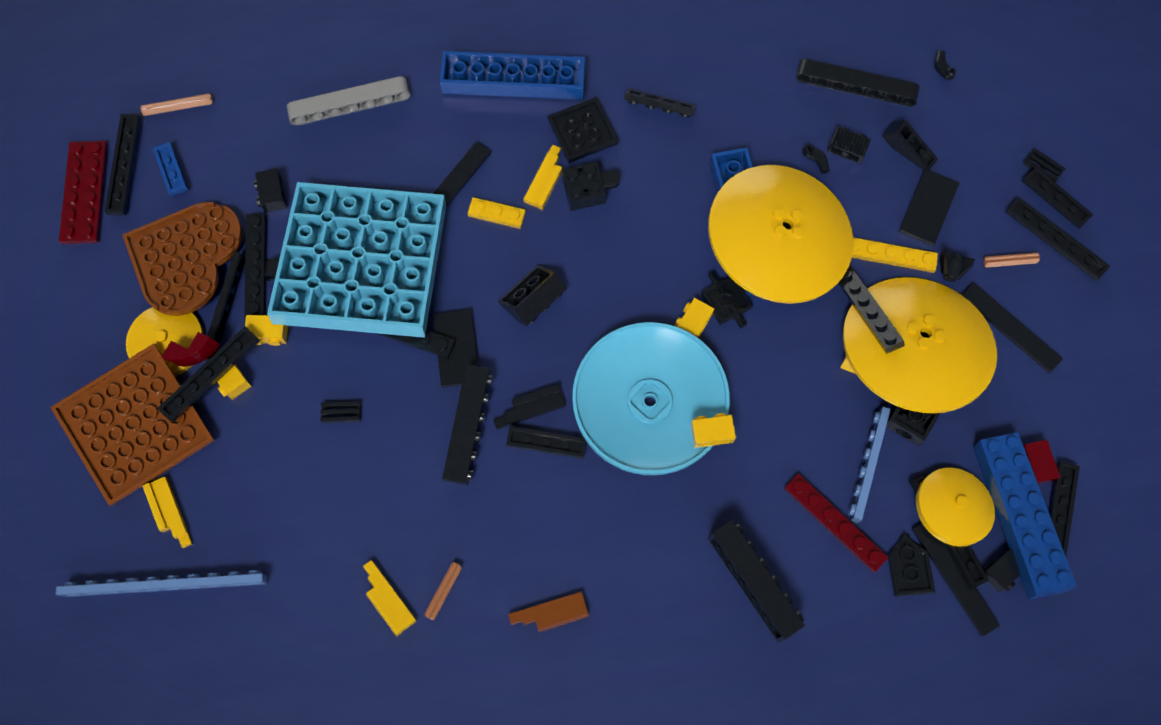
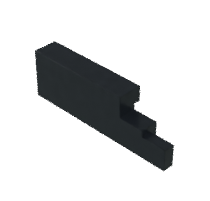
M553 385L511 399L514 409L504 412L503 417L493 421L496 430L564 408L565 403L559 385Z

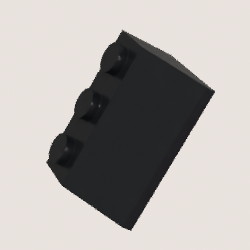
M537 265L508 291L498 303L516 321L527 326L533 323L541 312L547 310L555 299L560 298L567 288L556 272Z

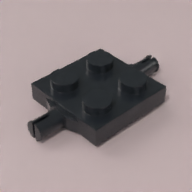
M714 271L709 273L708 277L713 284L710 288L702 291L701 295L707 305L714 308L713 315L719 325L729 320H736L740 329L745 327L747 323L744 321L742 314L752 309L753 304L743 288L730 277L719 280Z

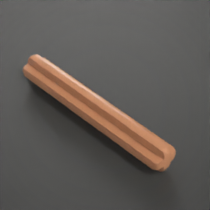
M208 93L141 106V113L147 116L212 104L213 100L211 94Z

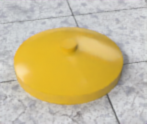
M151 307L141 313L130 326L126 337L127 355L131 358L152 344H155L163 355L170 341L189 348L198 332L204 334L203 327L193 313L170 316L162 314ZM166 361L175 376L184 373L192 367L176 366Z
M942 468L929 474L919 485L916 493L917 513L925 528L938 540L952 546H969L982 540L991 531L995 520L993 499L985 485L974 475L958 468Z

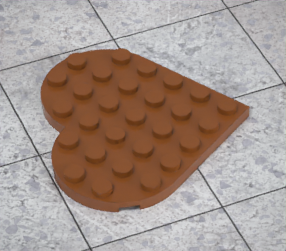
M215 202L198 203L122 234L146 301L162 314L181 316L200 309L212 298L219 281L217 267L227 262L233 256L242 240L241 223L231 209L225 205H217Z

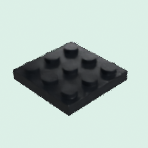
M597 97L547 116V120L568 163L618 144V139Z

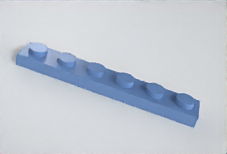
M882 407L873 416L874 429H871L868 435L870 445L864 451L863 459H866L865 464L859 470L858 477L861 478L860 483L856 485L853 493L856 499L851 504L848 513L851 515L850 521L854 523L862 521L890 413V409Z

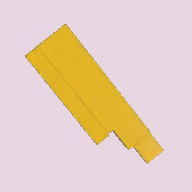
M552 145L524 197L525 203L541 210L544 209L562 174V167L556 165L559 160L560 147Z
M164 476L156 481L142 485L159 531L164 533L171 529L173 537L179 539L183 549L192 545L193 543L168 478Z
M371 560L363 566L369 575L367 577L368 581L374 587L366 593V596L397 637L413 625L416 620Z

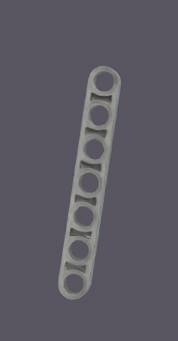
M400 76L288 103L286 107L290 124L302 125L403 101L410 97L407 79Z

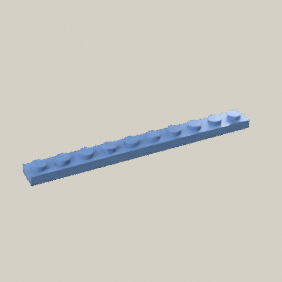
M248 571V575H241V572H229L228 576H220V573H209L208 577L192 574L187 575V578L180 579V576H167V580H159V577H147L146 581H139L138 578L126 579V582L119 583V580H106L105 584H98V581H86L85 585H78L77 582H66L65 586L56 587V595L72 597L267 584V576L261 574V571Z

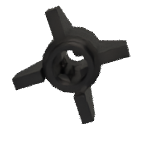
M946 250L945 253H941L939 259L941 275L945 276L944 280L955 283L956 280H960L973 267L975 259L963 257Z

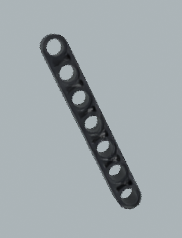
M802 59L799 62L796 79L801 83L904 106H914L917 104L920 86L914 82L810 59Z

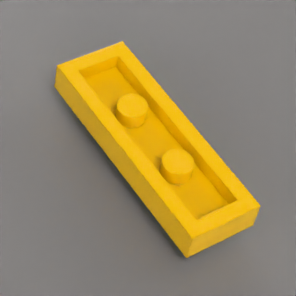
M472 197L467 214L468 217L521 229L526 211Z

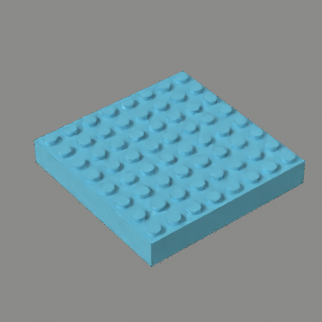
M297 182L267 312L272 324L425 338L446 211L445 196L441 194Z

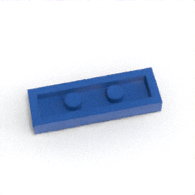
M168 142L152 148L168 194L174 196L187 191L188 188L172 144Z

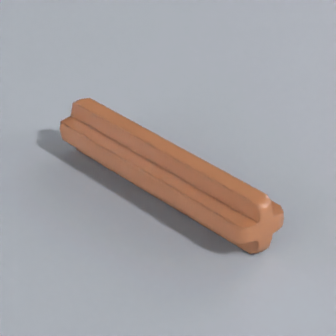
M1037 252L987 256L983 259L984 267L986 268L1035 264L1040 261L1039 253Z
M455 562L451 563L425 612L427 618L431 620L436 618L462 569L461 565Z

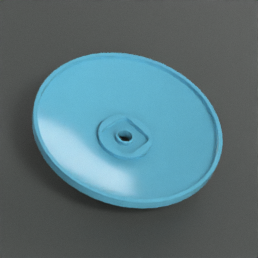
M645 322L616 329L593 345L577 370L572 400L578 428L589 446L601 458L613 466L631 473L664 475L687 468L710 451L713 446L694 448L690 424L698 416L712 418L720 413H726L727 416L730 394L727 378L720 362L711 349L700 339L672 325ZM652 397L655 400V404L647 406L644 400Z

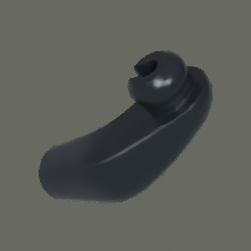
M939 50L936 52L934 68L944 79L952 80L955 77L956 69L951 68L946 63L945 51Z
M811 144L803 147V155L818 165L821 174H826L830 171L827 156L824 152L814 148Z

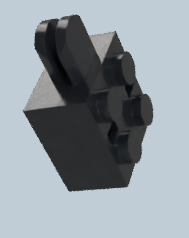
M597 161L562 169V181L570 211L605 204V190L616 188L619 185L620 178L616 170L600 172Z
M895 406L888 418L886 428L919 446L926 440L940 413L914 412Z

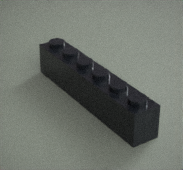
M466 364L442 477L444 482L467 486L468 481H472L474 470L471 469L472 462H476L478 452L475 450L476 442L479 443L481 439L479 426L480 423H484L485 412H483V407L488 404L489 393H486L487 387L491 386L493 375L490 374L489 368Z

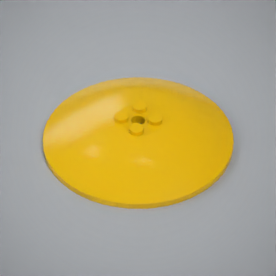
M756 166L743 170L730 178L721 187L712 202L708 217V233L714 255L729 277L753 295L778 303H803L826 294L845 275L853 254L851 224L846 211L836 196L814 177L786 166ZM783 222L788 223L791 229H786L783 226Z
M910 277L889 279L869 287L868 291L904 340V347L887 354L857 310L851 305L843 326V345L847 359L859 379L872 392L885 401L914 412L945 413L962 408L973 402L991 382L997 364V348L992 330L980 311L955 290L934 281ZM920 332H926L929 338L923 337Z

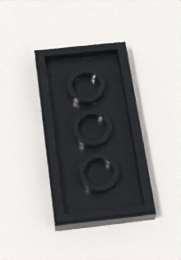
M925 169L899 232L934 246L959 182Z
M471 309L433 314L435 333L453 339L456 342L449 359L438 356L442 388L462 385L466 364L478 366Z

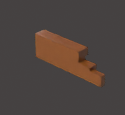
M582 592L508 614L511 625L523 622L524 625L536 622L539 632L589 617Z

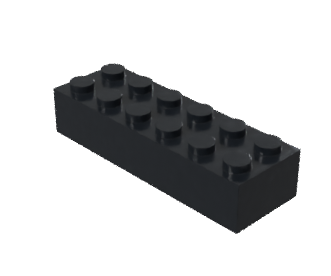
M732 520L713 532L708 540L777 642L786 640L805 626L803 623L805 621L804 617L791 606V598L786 592L782 593L778 587L780 585L779 581L774 575L769 574L766 569L768 566L762 557L758 558L754 552L756 549L753 543L745 539L742 535L744 533L742 527L738 523L735 524Z

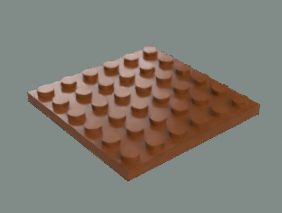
M155 344L150 345L50 407L109 506L118 503L143 487L142 485L151 482L215 441L194 405L187 409L174 423H171L157 409L181 384L166 360L161 358L162 354Z

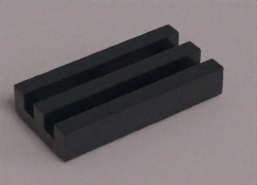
M1036 148L1023 163L1032 170L1037 167L1054 182L1058 180L1066 169Z
M360 401L321 403V423L361 421ZM356 407V409L326 410V408ZM356 414V417H326V415Z

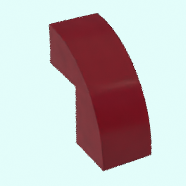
M198 332L189 348L170 341L161 358L176 366H193L209 358L220 344Z

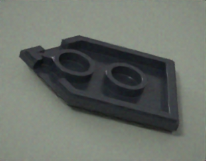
M904 534L888 555L894 597L935 593L928 551L918 546L910 537Z

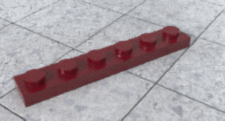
M797 474L784 488L873 573L888 559L876 545L801 475Z

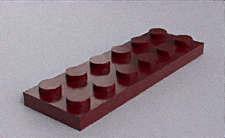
M106 141L69 142L59 242L61 244L99 243L108 143Z

